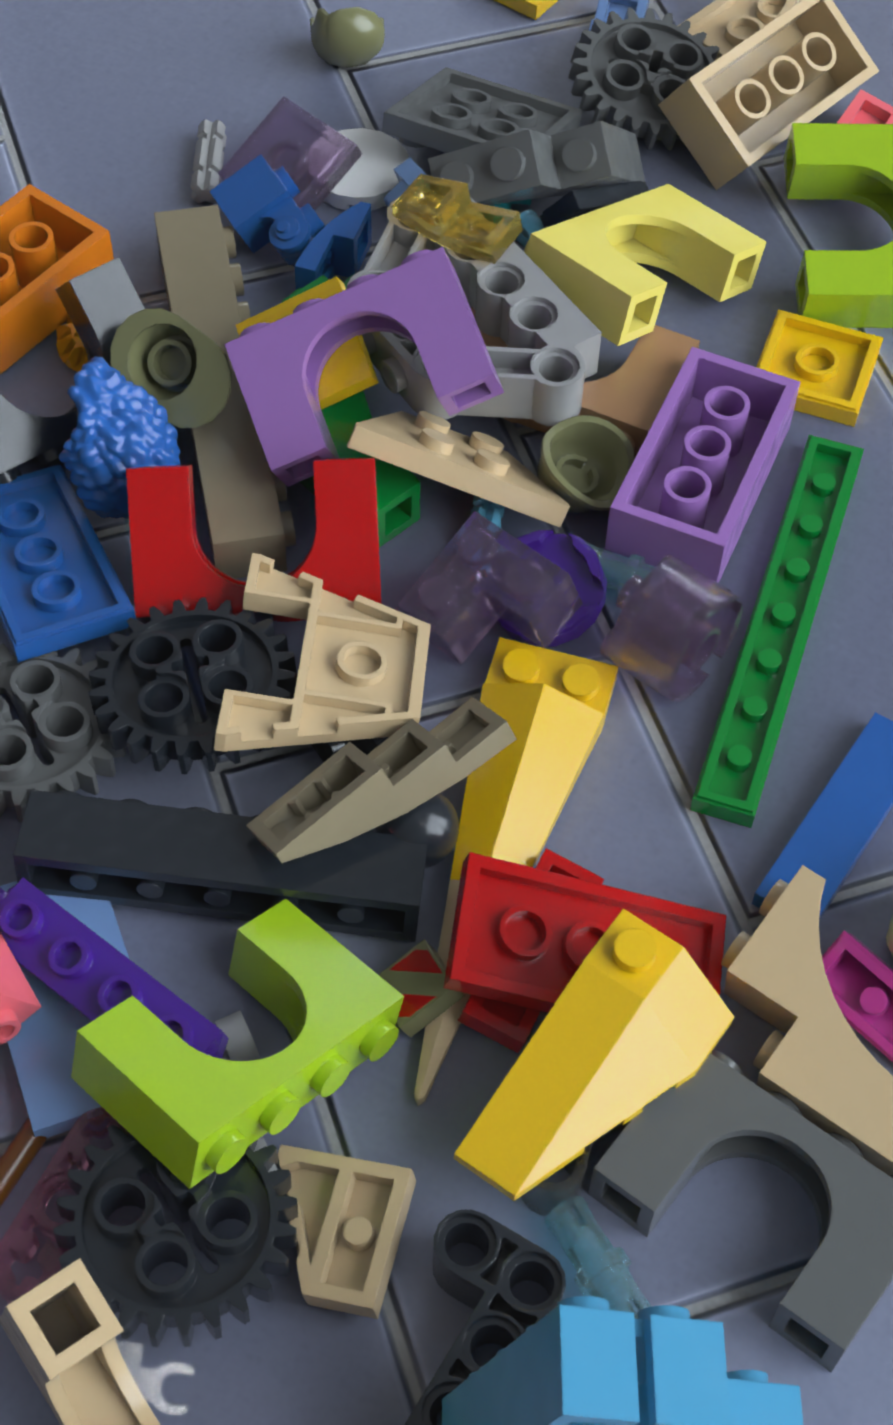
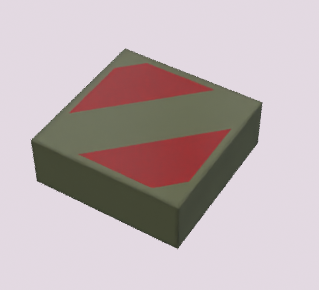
M425 939L378 974L404 996L396 1023L410 1038L465 996L462 992L443 988L446 965L437 951Z

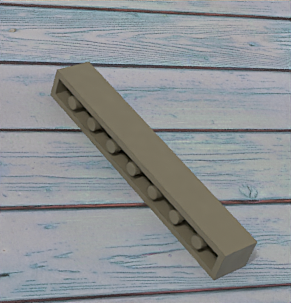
M218 205L155 212L158 249L169 311L179 315L215 341L226 354L232 371L231 392L225 408L213 421L199 428H190L214 565L223 573L235 579L247 577L252 553L274 559L275 570L280 572L287 571L286 547L296 546V536L291 510L280 512L278 502L287 501L286 486L270 470L224 345L239 338L235 325L251 318L248 301H237V296H244L240 263L230 264L229 259L237 258L233 227H222Z

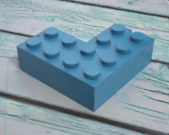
M576 1296L559 1301L552 1311L537 1323L528 1326L526 1332L506 1348L499 1350L496 1356L479 1370L470 1373L469 1378L442 1399V1425H803L800 1386L769 1383L768 1374L758 1370L727 1372L723 1322L690 1319L688 1309L674 1305H658L644 1308L638 1312V1319H634V1312L610 1310L609 1301L594 1296Z

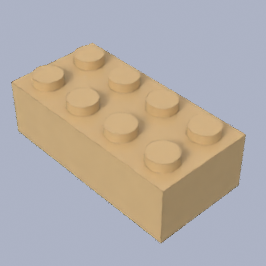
M802 0L693 75L658 106L714 188L718 190L789 138L792 123L811 122L878 73L879 69L833 0Z

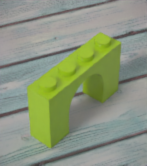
M792 123L783 158L787 199L847 200L857 202L881 215L893 231V124ZM893 240L884 246L871 250H804L795 282L798 315L846 328H893Z
M284 899L237 929L228 976L274 1014L287 1028L293 1043L284 1050L272 1056L252 1061L224 1060L204 1054L183 1041L134 996L129 997L77 1030L71 1078L189 1189L214 1171L217 1174H223L230 1170L241 1159L249 1145L267 1132L271 1135L280 1133L293 1121L301 1107L318 1095L328 1097L344 1083L350 1071L367 1059L372 1062L379 1060L390 1050L398 1037L399 1029L396 1027V1022L404 996L287 899Z

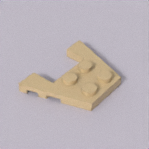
M252 553L242 609L305 619L307 621L293 699L225 689L216 729L214 750L227 752L390 737L411 719L419 724L431 624L361 595H357L354 602L322 589L323 580L302 572L297 579L275 570L274 559L262 554Z

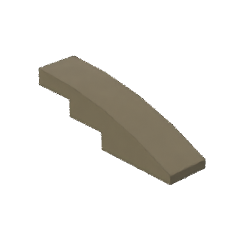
M471 697L430 731H427L411 719L368 755L364 754L351 742L347 743L246 826L256 839L281 863L346 842L406 814L463 780L514 742L516 737L505 719L474 697Z

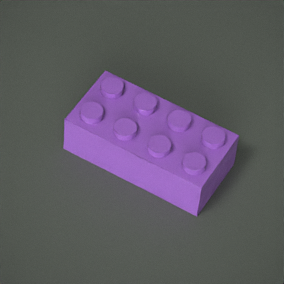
M691 347L610 506L604 553L715 591L789 431L800 381Z

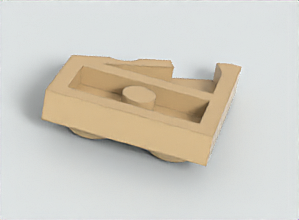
M281 1144L278 1151L279 1165L281 1170L289 1169L291 1174L292 1188L287 1192V1196L297 1198L298 1217L289 1221V1224L297 1228L296 1249L298 1257L296 1264L302 1296L308 1305L378 1319L417 1181L413 1170L406 1167Z

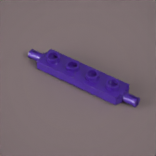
M22 877L7 892L0 887V932L17 963L87 1019L93 1021L129 997L134 996L188 1045L204 1054L220 1059L223 1057L229 1038L220 1028L33 884Z

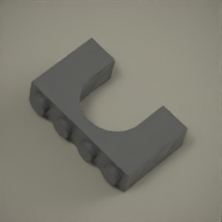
M712 1050L695 1076L676 1089L674 1086L645 1105L642 1113L634 1117L627 1124L594 1167L588 1195L648 1237L690 1179L701 1169L714 1162L728 1158H753L773 1164L788 1173L801 1185L813 1204L818 1220L819 1239L816 1252L780 1302L768 1327L832 1372L893 1281V1175L888 1176L865 1160L859 1148L849 1139L837 1133L831 1132L827 1134L804 1118L798 1106L788 1097L775 1091L766 1092L743 1076L741 1069L731 1058L721 1052Z

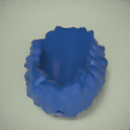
M95 356L90 362L82 365V370L78 371L73 377L75 385L68 389V394L77 408V427L72 430L71 438L65 442L64 450L60 453L59 459L61 462H64L65 468L71 471L70 481L77 486L76 495L83 500L84 506L87 509L95 511L98 516L104 519L108 517L129 519L126 469L130 467L181 465L179 459L180 448L177 445L178 433L176 428L171 423H168L167 410L158 404L154 396L148 394L142 386L135 385L132 381H126L124 375H121L118 370L109 366L103 357Z

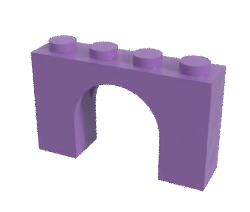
M443 246L434 251L421 250L407 256L401 262V265L380 275L368 274L361 276L349 283L346 290L326 299L316 298L305 301L293 310V314L273 323L263 322L251 325L240 333L239 338L224 344L270 470L288 487L314 476L313 459L339 458L321 411L318 394L319 381L331 355L342 344L355 336L369 332H390L403 336L413 342L418 348L436 397L449 416L504 393L455 268Z

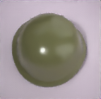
M589 415L571 417L553 426L543 437L537 477L569 504L570 508L568 511L587 513L592 510H610V506L635 459L634 449L625 433L609 421Z

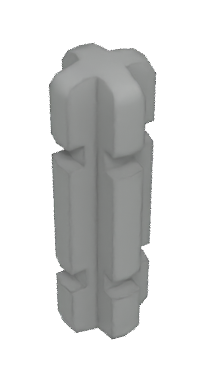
M205 119L198 125L197 137L199 139L196 141L193 162L194 173L192 174L190 184L192 189L191 197L197 203L206 201L212 204L216 202L209 191L218 186L221 181L225 154L223 150L226 146L227 137L225 135L226 126L220 120L211 122Z

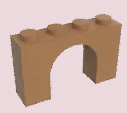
M471 308L472 313H473L474 318H475V310H474L473 308ZM655 325L652 332L638 339L627 360L618 370L604 378L584 382L582 406L579 415L599 417L617 426L630 440L636 457L691 347L699 349L700 340ZM480 330L486 346L507 347V344L500 337L487 335ZM504 418L507 421L519 423L546 433L553 427L539 424L533 419Z

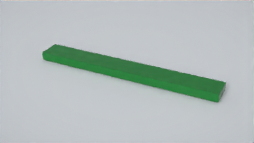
M813 435L808 436L692 798L691 811L752 828L862 459L863 448Z

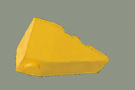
M623 908L565 987L454 1153V1160L511 1200H517L583 1154L585 1147L619 1123L624 1125L642 1113L645 1105L674 1086L676 1089L695 1076L734 1019L733 1014L682 945Z

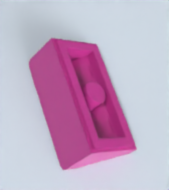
M844 930L822 955L825 973L833 996L848 1024L893 1062V969L854 935Z

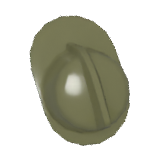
M162 308L143 309L128 316L116 330L111 344V367L118 370L121 375H124L126 381H132L135 385L142 386L148 394L154 396L158 404L167 410L168 423L179 428H199L213 421L225 408L231 392L232 371L227 356L215 341L188 321Z

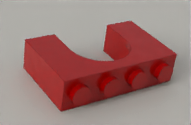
M375 458L313 459L316 509L315 537L304 560L288 575L298 579L299 575L305 572L322 579V589L353 602L357 595H361L382 604ZM192 465L127 468L126 478L136 618L150 617L149 608L153 606L164 615L172 614L174 600H180L186 611L195 610L196 604L201 597H206L209 610L216 611L225 600H231L233 615L237 616L243 611L246 581L235 579L219 570L205 555L198 540ZM272 614V619L276 622L305 620Z

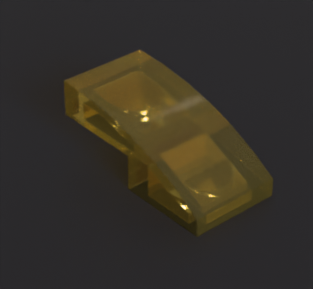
M420 174L391 206L394 217L422 236L457 253L493 264L499 260L523 231L519 211L471 202L467 183Z

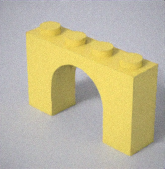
M666 184L533 232L525 246L524 252L602 332L601 336L620 346L654 330L667 285L666 281L637 263L668 271L716 301L722 302L752 288L766 241L674 186Z

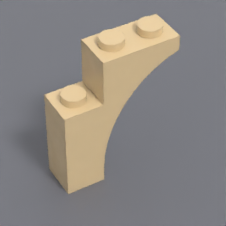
M802 865L789 884L779 879L771 888L759 909V913L765 916V918L751 936L742 931L730 945L721 963L722 966L727 968L724 994L786 1034L784 1036L777 1030H774L758 1052L753 1062V1065L761 1070L757 1085L766 1092L775 1091L788 1097L798 1106L804 1118L827 1134L831 1132L837 1133L849 1139L859 1148L865 1160L890 1176L893 1175V1075L860 1042L833 996L824 969L819 936L820 904L826 879Z

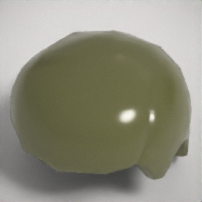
M361 7L338 9L328 14L325 9L319 8L315 17L310 18L313 47L318 56L330 65L342 68L365 65L383 47L385 38L384 19L378 17L373 11Z

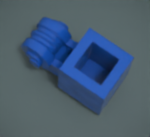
M262 154L209 191L253 253L271 242L282 259L291 266L296 264L310 241L325 227L309 202L299 208L293 200L301 191L285 168L281 166L273 171Z

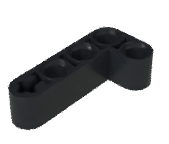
M472 1209L457 1210L448 1214L438 1224L433 1239V1275L437 1284L448 1295L474 1311L404 1425H432L431 1421L434 1416L442 1411V1399L469 1378L470 1373L481 1368L471 1355L477 1347L483 1344L494 1343L506 1348L526 1332L528 1326L537 1323L552 1311L559 1301L563 1300L566 1280L565 1272L560 1262L548 1251L481 1212ZM459 1243H470L482 1250L485 1257L481 1262L473 1266H462L452 1261L448 1257L447 1252L451 1247ZM534 1281L546 1289L549 1298L539 1305H527L519 1302L513 1296L510 1289L519 1282Z

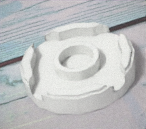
M365 128L345 129L327 135L313 146L307 160L310 188L320 200L338 209L347 210L349 205H356L359 202L370 203L371 210L379 209L386 206L384 197L399 183L394 169L409 158L407 150L397 139L376 130Z

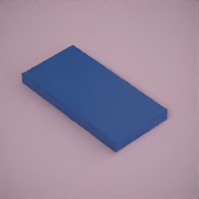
M61 464L18 476L10 483L0 484V623L17 662L19 663L127 629V620L129 618L136 619L135 610Z

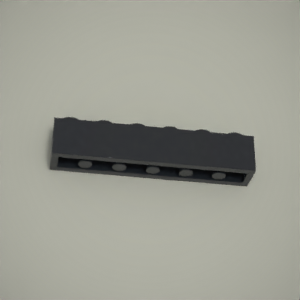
M31 790L14 849L13 859L17 883L23 877L46 895L106 900L114 905L251 921L279 902L287 899L325 931L416 942L428 843L414 844L403 841L393 834L367 831L346 842L281 863L252 835L246 826L258 815L248 817L216 813L202 807L184 809L152 805L137 799H123L119 801L87 797L72 791L47 792Z

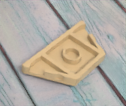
M399 411L355 424L347 447L557 527H561L570 508L563 498L510 453L503 450V443L487 434L474 431L471 437L450 430L451 424L445 419L426 411H419L417 416Z

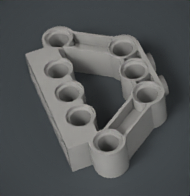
M409 194L391 202L387 208V226L364 270L354 274L347 283V286L361 276L368 274L380 275L400 266L401 262L414 252L421 250L434 251L443 246L455 268L467 301L475 310V320L478 328L487 335L500 337L507 344V347L486 346L504 393L449 416L436 397L418 348L413 342L403 336L390 332L362 334L371 362L380 371L386 387L392 393H399L416 413L426 411L445 420L456 415L533 419L537 423L546 426H555L561 421L578 416L582 406L584 379L597 373L602 332L471 197L446 209H443L431 198L423 195Z

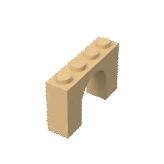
M80 1258L5 1307L0 1316V1324L61 1425H160L135 1383L118 1348L116 1336L124 1330Z

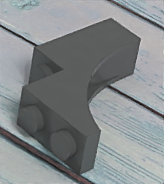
M603 121L553 135L528 129L428 158L436 200L443 209L470 197L480 207L527 199L565 196L571 190L640 180L645 182L636 134Z

